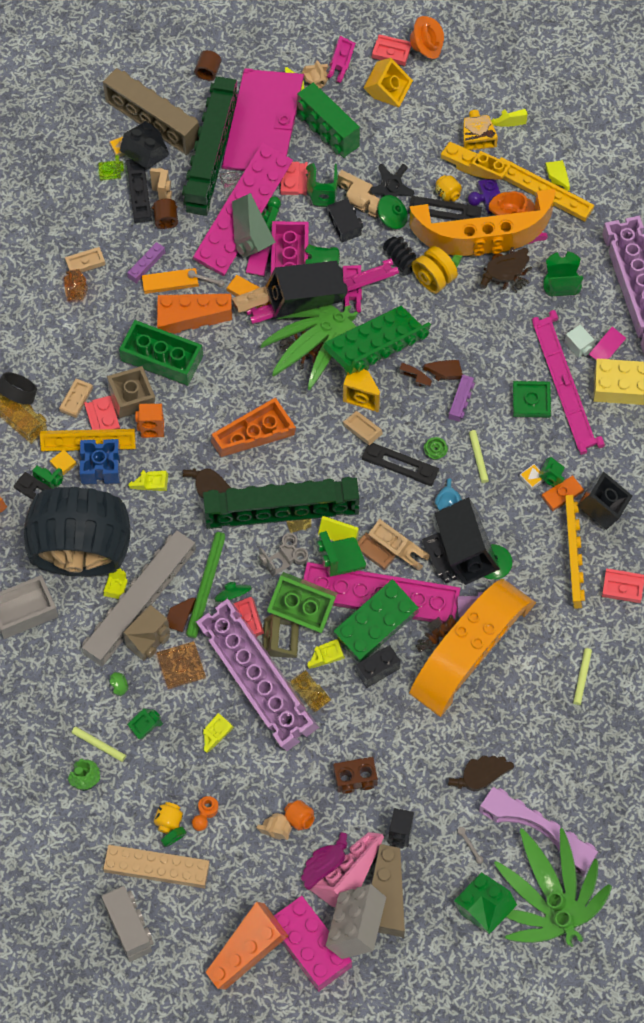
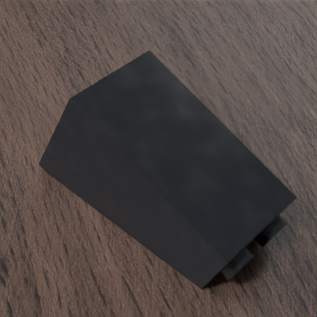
M328 261L275 267L266 284L275 318L342 302L348 292V288L343 281L342 269L339 267L338 262Z
M469 497L434 513L450 565L465 585L500 569L477 509Z

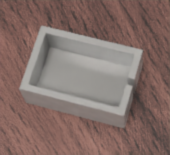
M42 575L0 592V632L3 639L59 617Z
M371 884L357 887L356 890L350 889L340 892L326 947L341 959L374 951L386 896Z
M122 886L102 895L105 909L129 962L151 953V945L154 944L148 927L143 928L146 926L140 909L135 910L137 905L131 890L127 892L125 886Z

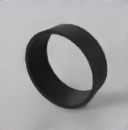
M3 373L0 378V393L3 396L25 405H30L34 402L37 387L32 381L16 373Z

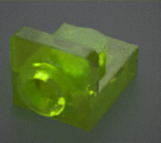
M115 155L116 161L98 162L100 181L121 179V172H124L123 161L119 160V155Z

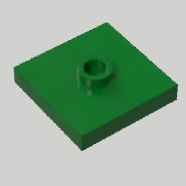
M513 381V417L551 418L550 382Z

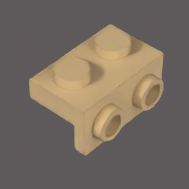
M151 168L152 190L158 191L159 200L165 198L172 199L168 170Z

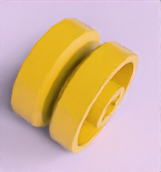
M436 246L430 247L424 252V255L419 256L412 262V270L418 281L434 294L439 293L445 288L446 284L451 283L458 276L457 268L452 259L445 251Z

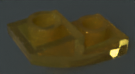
M306 670L290 682V685L314 712H317L331 701L322 687L316 684Z

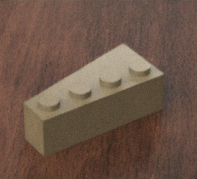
M380 844L372 885L386 896L378 933L404 938L405 925L400 848Z

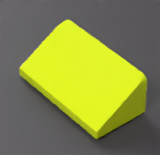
M322 516L318 535L320 532L327 531L330 540L333 541L351 537L358 539V527Z

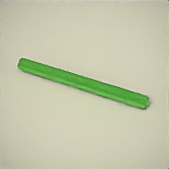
M216 532L186 632L190 638H196L200 627L196 621L203 617L225 541V534L221 532Z

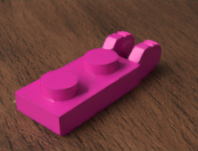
M339 36L329 65L328 78H331L334 70L337 69L340 72L336 82L341 83L348 69L355 42Z
M361 265L343 266V278L361 273ZM362 287L347 292L344 297L345 307L350 305L349 300H356V311L361 312Z

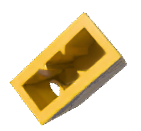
M471 110L469 117L464 118L463 147L468 150L497 147L498 136L488 115L480 116L478 110Z

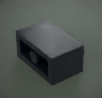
M348 198L327 205V215L341 242L362 235V220L357 218L356 209L353 204H350Z
M389 645L356 664V673L365 687L368 688L399 670L401 660Z
M394 808L388 843L392 844L393 847L403 849L409 846L414 812Z

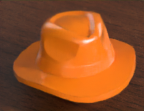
M420 16L416 19L414 30L410 34V44L415 51L420 52L429 59L438 58L444 42L443 29L435 19Z
M511 191L503 192L493 197L489 203V210L495 215L535 211V205L523 193Z

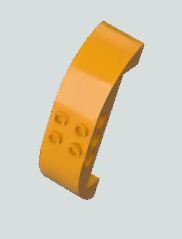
M555 189L537 191L535 211L431 223L428 204L410 206L409 225L421 242L428 247H439L448 255L481 256L487 253L498 254L522 247L542 233L551 218L556 192Z
M505 579L496 581L480 595L439 643L415 679L409 694L441 717L453 703L455 692L520 615L525 617L536 602Z

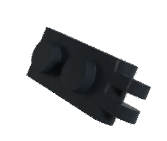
M440 532L423 538L422 544L426 553L430 555L429 559L438 578H443L445 584L450 582L447 575H450L452 581L457 580L455 571L450 565Z

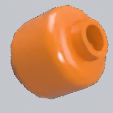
M296 800L285 807L284 816L296 830H304L312 826L315 820L314 810L303 801Z

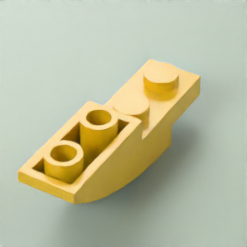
M449 142L441 153V159L455 164L456 169L480 178L503 179L511 167V164L485 152L479 151L477 154L452 142Z

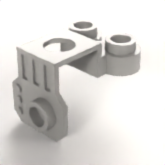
M287 533L282 538L279 552L268 557L265 551L259 548L260 555H258V558L273 577L291 566L293 562L299 565L305 564L308 561V551L302 547L296 548L298 544L297 536L293 533ZM289 541L293 542L292 545H287L286 543ZM298 556H303L304 559L299 560V559H297V557H298ZM273 559H280L283 563L282 566L276 569L272 562Z

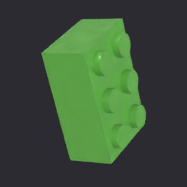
M283 572L280 575L267 612L322 633L338 593Z

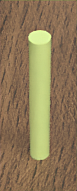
M472 430L469 432L481 483L489 482L477 432Z
M585 648L573 701V704L581 705L592 654V650L589 648Z
M76 726L73 728L72 734L123 762L126 758V755L80 728Z

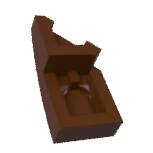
M459 360L437 361L424 364L422 367L424 371L428 370L435 375L437 381L441 378L458 380L463 375Z
M401 363L400 374L416 378V386H421V384L428 387L431 386L432 380L415 367Z
M192 597L170 608L167 616L169 628L184 632L196 598Z

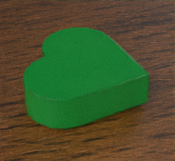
M183 826L169 832L161 840V843L164 847H169L183 838L187 832Z

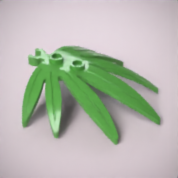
M327 305L277 318L312 317L285 326L261 344V348L309 329L283 354L274 368L272 376H276L294 364L321 342L325 343L355 328L356 325L352 321L356 319L358 312L349 313L350 305L346 306L342 313L334 306ZM323 346L313 365L307 387L308 390H311L332 357Z
M521 828L520 833L529 863L547 898V902L518 874L497 861L494 864L508 883L526 901L546 914V916L541 917L525 911L512 910L506 918L520 924L543 928L515 932L506 935L505 938L515 942L536 943L548 941L566 933V942L569 946L573 947V937L577 936L578 940L583 942V936L575 928L585 924L597 915L606 903L612 886L610 884L606 885L589 902L598 876V860L594 859L582 885L579 898L576 901L577 879L574 857L564 829L560 828L561 868L566 892L564 894L561 883L548 858L532 837Z

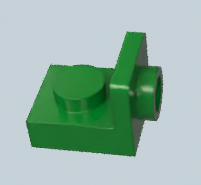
M552 457L546 459L539 477L548 485L554 487L564 481L565 478L561 475L565 467Z
M38 465L32 470L33 477L52 489L55 486L58 487L63 481V472L60 468L53 474L48 469H42Z
M144 708L127 725L137 738L142 740L156 726L161 727L163 722L160 720L161 716L156 710Z

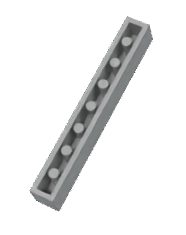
M177 530L173 535L168 536L163 548L155 552L151 563H147L143 567L142 574L131 582L130 588L126 593L121 594L117 605L114 608L111 607L104 621L96 625L92 636L84 640L82 650L85 656L101 667L104 666L124 641L123 632L149 605L156 601L196 551L194 541Z

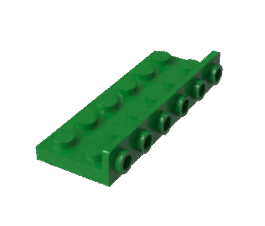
M399 306L326 341L323 348L351 375L357 371H362L369 365H374L382 358H388L394 352H400L408 345L412 346L420 339L424 340L429 335L431 324L428 322L421 325L406 309Z

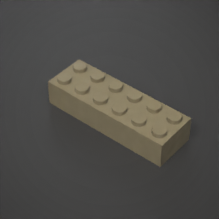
M118 68L103 81L105 100L108 104L138 124L145 121L160 130L165 142L186 156L194 149L195 142L199 141V122L195 117L187 115L180 107H175L169 100L160 97L154 90L146 88L139 80H134L128 73Z

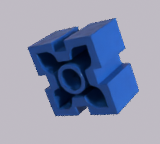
M119 439L103 440V444H96V440H80L81 483L97 484V480H104L105 484L120 483Z

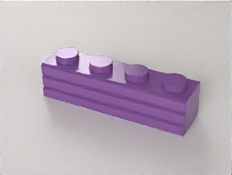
M156 242L127 272L128 278L137 284L142 275H145L166 253L165 247Z
M462 375L449 412V419L460 422L461 418H464L465 412L463 411L464 408L467 409V399L471 398L472 392L470 391L475 386L473 377Z

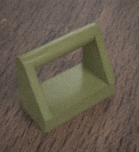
M274 614L265 618L262 645L270 657L297 658L299 624ZM280 624L291 625L290 651L278 648Z

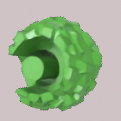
M83 758L74 763V771H71L68 777L70 785L81 791H88L94 788L100 780V771L97 764L91 760H83Z

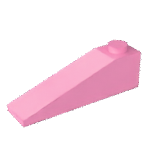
M368 832L350 847L351 853L345 855L344 862L333 872L321 879L310 891L330 906L336 907L340 892L350 889L356 890L357 887L362 886L383 841V834Z

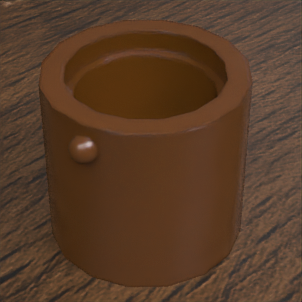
M210 50L202 51L194 70L195 75L200 79L213 81L218 73L222 61L221 57Z
M167 198L154 202L151 208L154 211L155 226L159 229H169L177 226L178 206H176V202Z

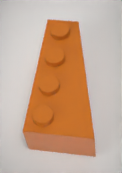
M231 294L158 295L157 328L166 332L176 334L183 330L191 328L193 330L200 326H210L232 320Z
M275 397L212 433L211 443L220 457H224L295 435L296 427Z
M256 902L207 969L206 974L217 989L226 990L288 937V934L265 903Z

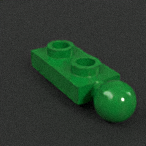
M272 196L267 203L268 209L264 210L261 214L270 232L272 221H275L278 209L281 207V200L276 196Z

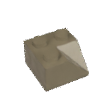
M143 366L107 376L112 403L118 418L135 414L136 411H139V404H155V395Z
M149 605L123 632L126 647L143 661L147 657L151 658L156 653V648L160 644H165L170 638L168 619L152 605Z

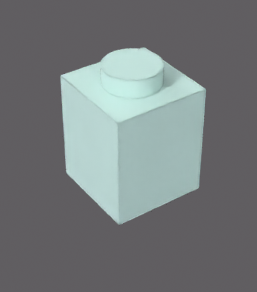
M579 325L566 334L564 343L579 358L582 355L587 356L593 350L594 339Z

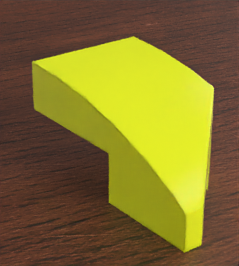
M143 470L140 473V477L134 482L131 481L129 483L130 489L167 491L168 473L167 471H149L146 473Z
M119 568L116 572L109 573L104 596L119 599L121 594L125 592L128 580L124 570L122 571Z
M335 639L319 647L316 646L315 652L311 660L308 661L307 666L311 669L345 659L339 640Z
M219 713L203 729L204 751L207 753L234 728Z

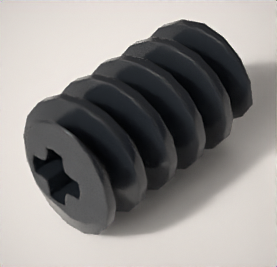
M394 236L387 239L383 244V249L387 255L390 256L404 276L412 273V262L416 259L415 252H412V248L408 247V243L404 242L403 237L397 238Z

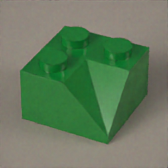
M482 872L454 900L460 914L488 934L517 906L510 890Z

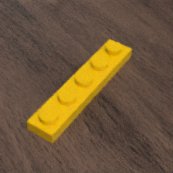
M135 429L40 431L41 451L80 450V440H96V444H103V440L119 439L120 449H136Z

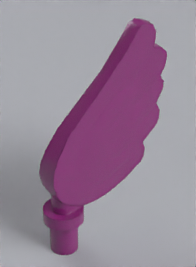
M341 832L339 834L336 845L319 848L313 852V857L306 861V867L303 870L304 874L301 877L305 889L310 890L321 879L333 872L344 862V849L347 848L348 844L346 842V833Z

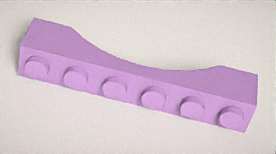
M492 787L480 805L479 812L496 823L513 822L530 826L548 837L560 852L561 827L558 823L552 820L548 821L537 810H530L525 807L526 805L521 800L512 799L503 789ZM565 831L572 849L576 873L584 877L594 859H596L598 851H596L592 844L580 841L574 833Z

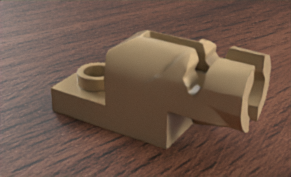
M341 170L338 174V185L344 190H348L346 198H348L350 204H353L354 207L362 212L369 210L368 215L377 218L379 216L377 205L380 199L370 191L373 185Z
M381 519L377 521L368 534L417 570H420L423 565L412 558V552L427 561L430 555Z

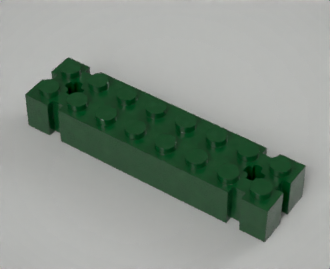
M216 76L215 82L211 83V96L207 97L206 101L207 111H204L202 116L203 126H200L198 131L199 141H196L194 146L195 156H191L190 166L192 167L191 170L187 171L186 181L188 182L187 185L183 186L182 196H184L183 205L186 206V213L208 216L211 198L213 197L238 98L236 79Z
M344 477L339 482H334L333 479H324L323 481L316 482L308 480L303 483L288 482L284 485L268 484L264 487L229 488L224 493H219L218 490L203 492L207 529L222 528V526L235 527L322 518V516L329 518L343 514L344 516L359 515L360 498L357 478Z

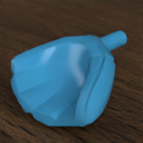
M450 478L447 479V487H444L435 498V505H437L439 510L462 500L460 494L451 487L452 480Z

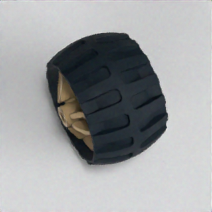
M55 487L54 489L43 490L40 494L37 493L30 504L24 524V544L30 563L41 570L54 574L92 577L114 573L122 565L130 542V521L125 503L119 497L111 495V493L92 488Z

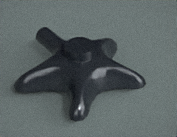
M384 164L378 166L381 184L371 187V192L395 197L398 195L412 196L415 194L414 190L406 187L401 181L403 174L408 169L405 164H402L395 174H391Z

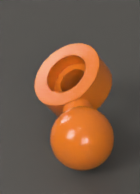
M206 796L200 799L198 803L200 815L192 819V827L196 831L205 830L208 826L207 818H212L218 813V802L214 797ZM208 803H209V804H211L212 806H211V807H206L205 804H208Z

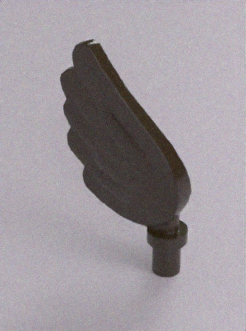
M524 247L516 252L491 260L487 264V272L482 275V281L479 286L486 289L492 279L498 282H511L515 276H520L530 260L528 249Z
M193 468V470L183 469V477L196 479V490L202 499H204L203 492L218 490L219 493H224L227 489L231 488L212 469L207 468L201 471H196V468Z
M482 756L478 760L471 759L464 769L463 778H449L448 786L458 787V789L466 787L470 791L477 792L488 787L505 773L513 770L514 764L506 762L505 757Z

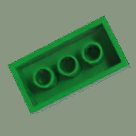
M314 82L297 93V115L299 119L307 122L309 128L313 132H317L321 140L332 147L335 154H340L344 158L360 147V126Z
M134 320L119 348L120 359L123 362L137 367L143 366V369L188 386L203 358V346Z
M392 579L333 631L334 636L358 662H361L419 613V607Z

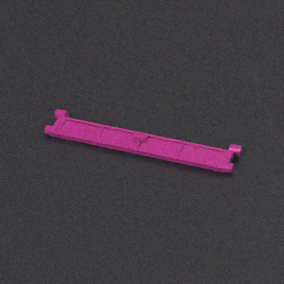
M390 258L382 261L383 265L343 278V281L346 283L348 291L399 274V270L397 267H391L393 261ZM271 304L256 309L253 307L246 311L247 315H253L250 317L252 324L275 317Z
M552 310L549 312V317L539 320V317H534L532 322L580 455L587 453L586 448L597 445L598 448H603L605 443L602 436L594 438L552 323L559 318L556 310Z

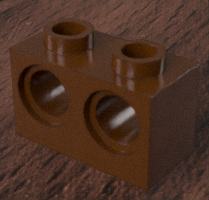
M373 757L333 764L338 792L349 794L354 792L355 789L371 790L374 786L378 785ZM363 772H369L371 776L368 778H364L360 774ZM348 775L351 777V780L343 781L341 777Z

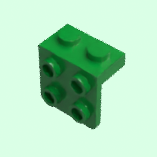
M327 531L319 533V541H316L318 552L322 555L323 566L327 568L330 577L366 568V562L356 538L351 537L331 542Z

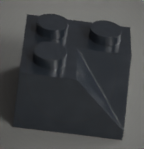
M147 121L123 134L119 151L146 169L169 155L160 130Z
M603 471L590 483L577 506L607 530L619 520L633 495Z

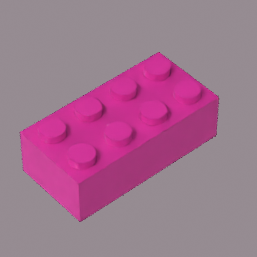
M272 221V236L276 243L272 244L271 274L275 267L305 264V260L308 259V253L305 250L309 245V222Z
M300 896L274 915L288 934V937L281 943L318 992L352 968V960L349 957L341 959L326 947L329 930L303 896Z

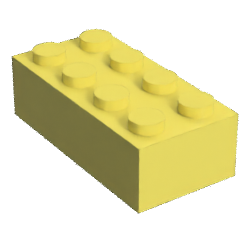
M597 359L594 371L593 402L644 405V362Z

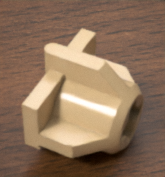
M316 61L314 65L305 66L301 74H304L306 82L310 84L314 82L319 88H322L329 79L326 72L328 64H320L319 61Z
M274 813L271 817L264 820L263 825L258 824L257 829L262 834L275 839L288 840L292 827L284 815Z

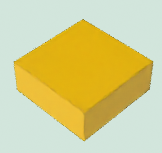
M62 450L50 460V464L56 470L58 468L62 469L63 475L77 465L76 461L65 450Z

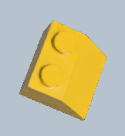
M388 58L375 64L364 89L374 99L400 107L413 80L392 58Z
M363 369L351 375L347 373L343 383V402L379 412L380 391L369 371Z

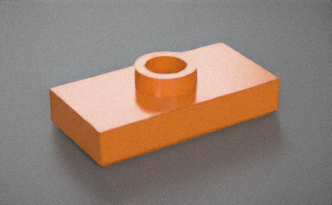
M572 475L562 483L543 493L541 497L549 508L554 511L566 503V495H573L575 498L583 493L584 489Z

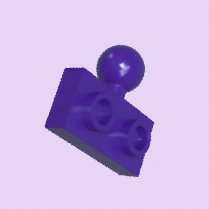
M495 179L480 180L477 183L480 194L478 192H471L467 200L473 206H477L483 201L487 213L491 214L489 203L493 197L500 194V190Z

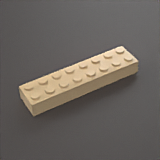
M108 845L104 872L205 888L210 861Z

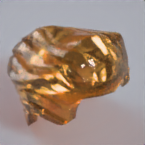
M80 269L66 272V274H69L64 277L67 301L84 300L88 291L86 278L81 274Z

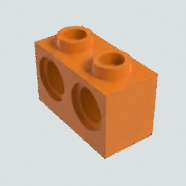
M139 404V411H136L135 419L137 431L141 432V438L164 437L162 404Z

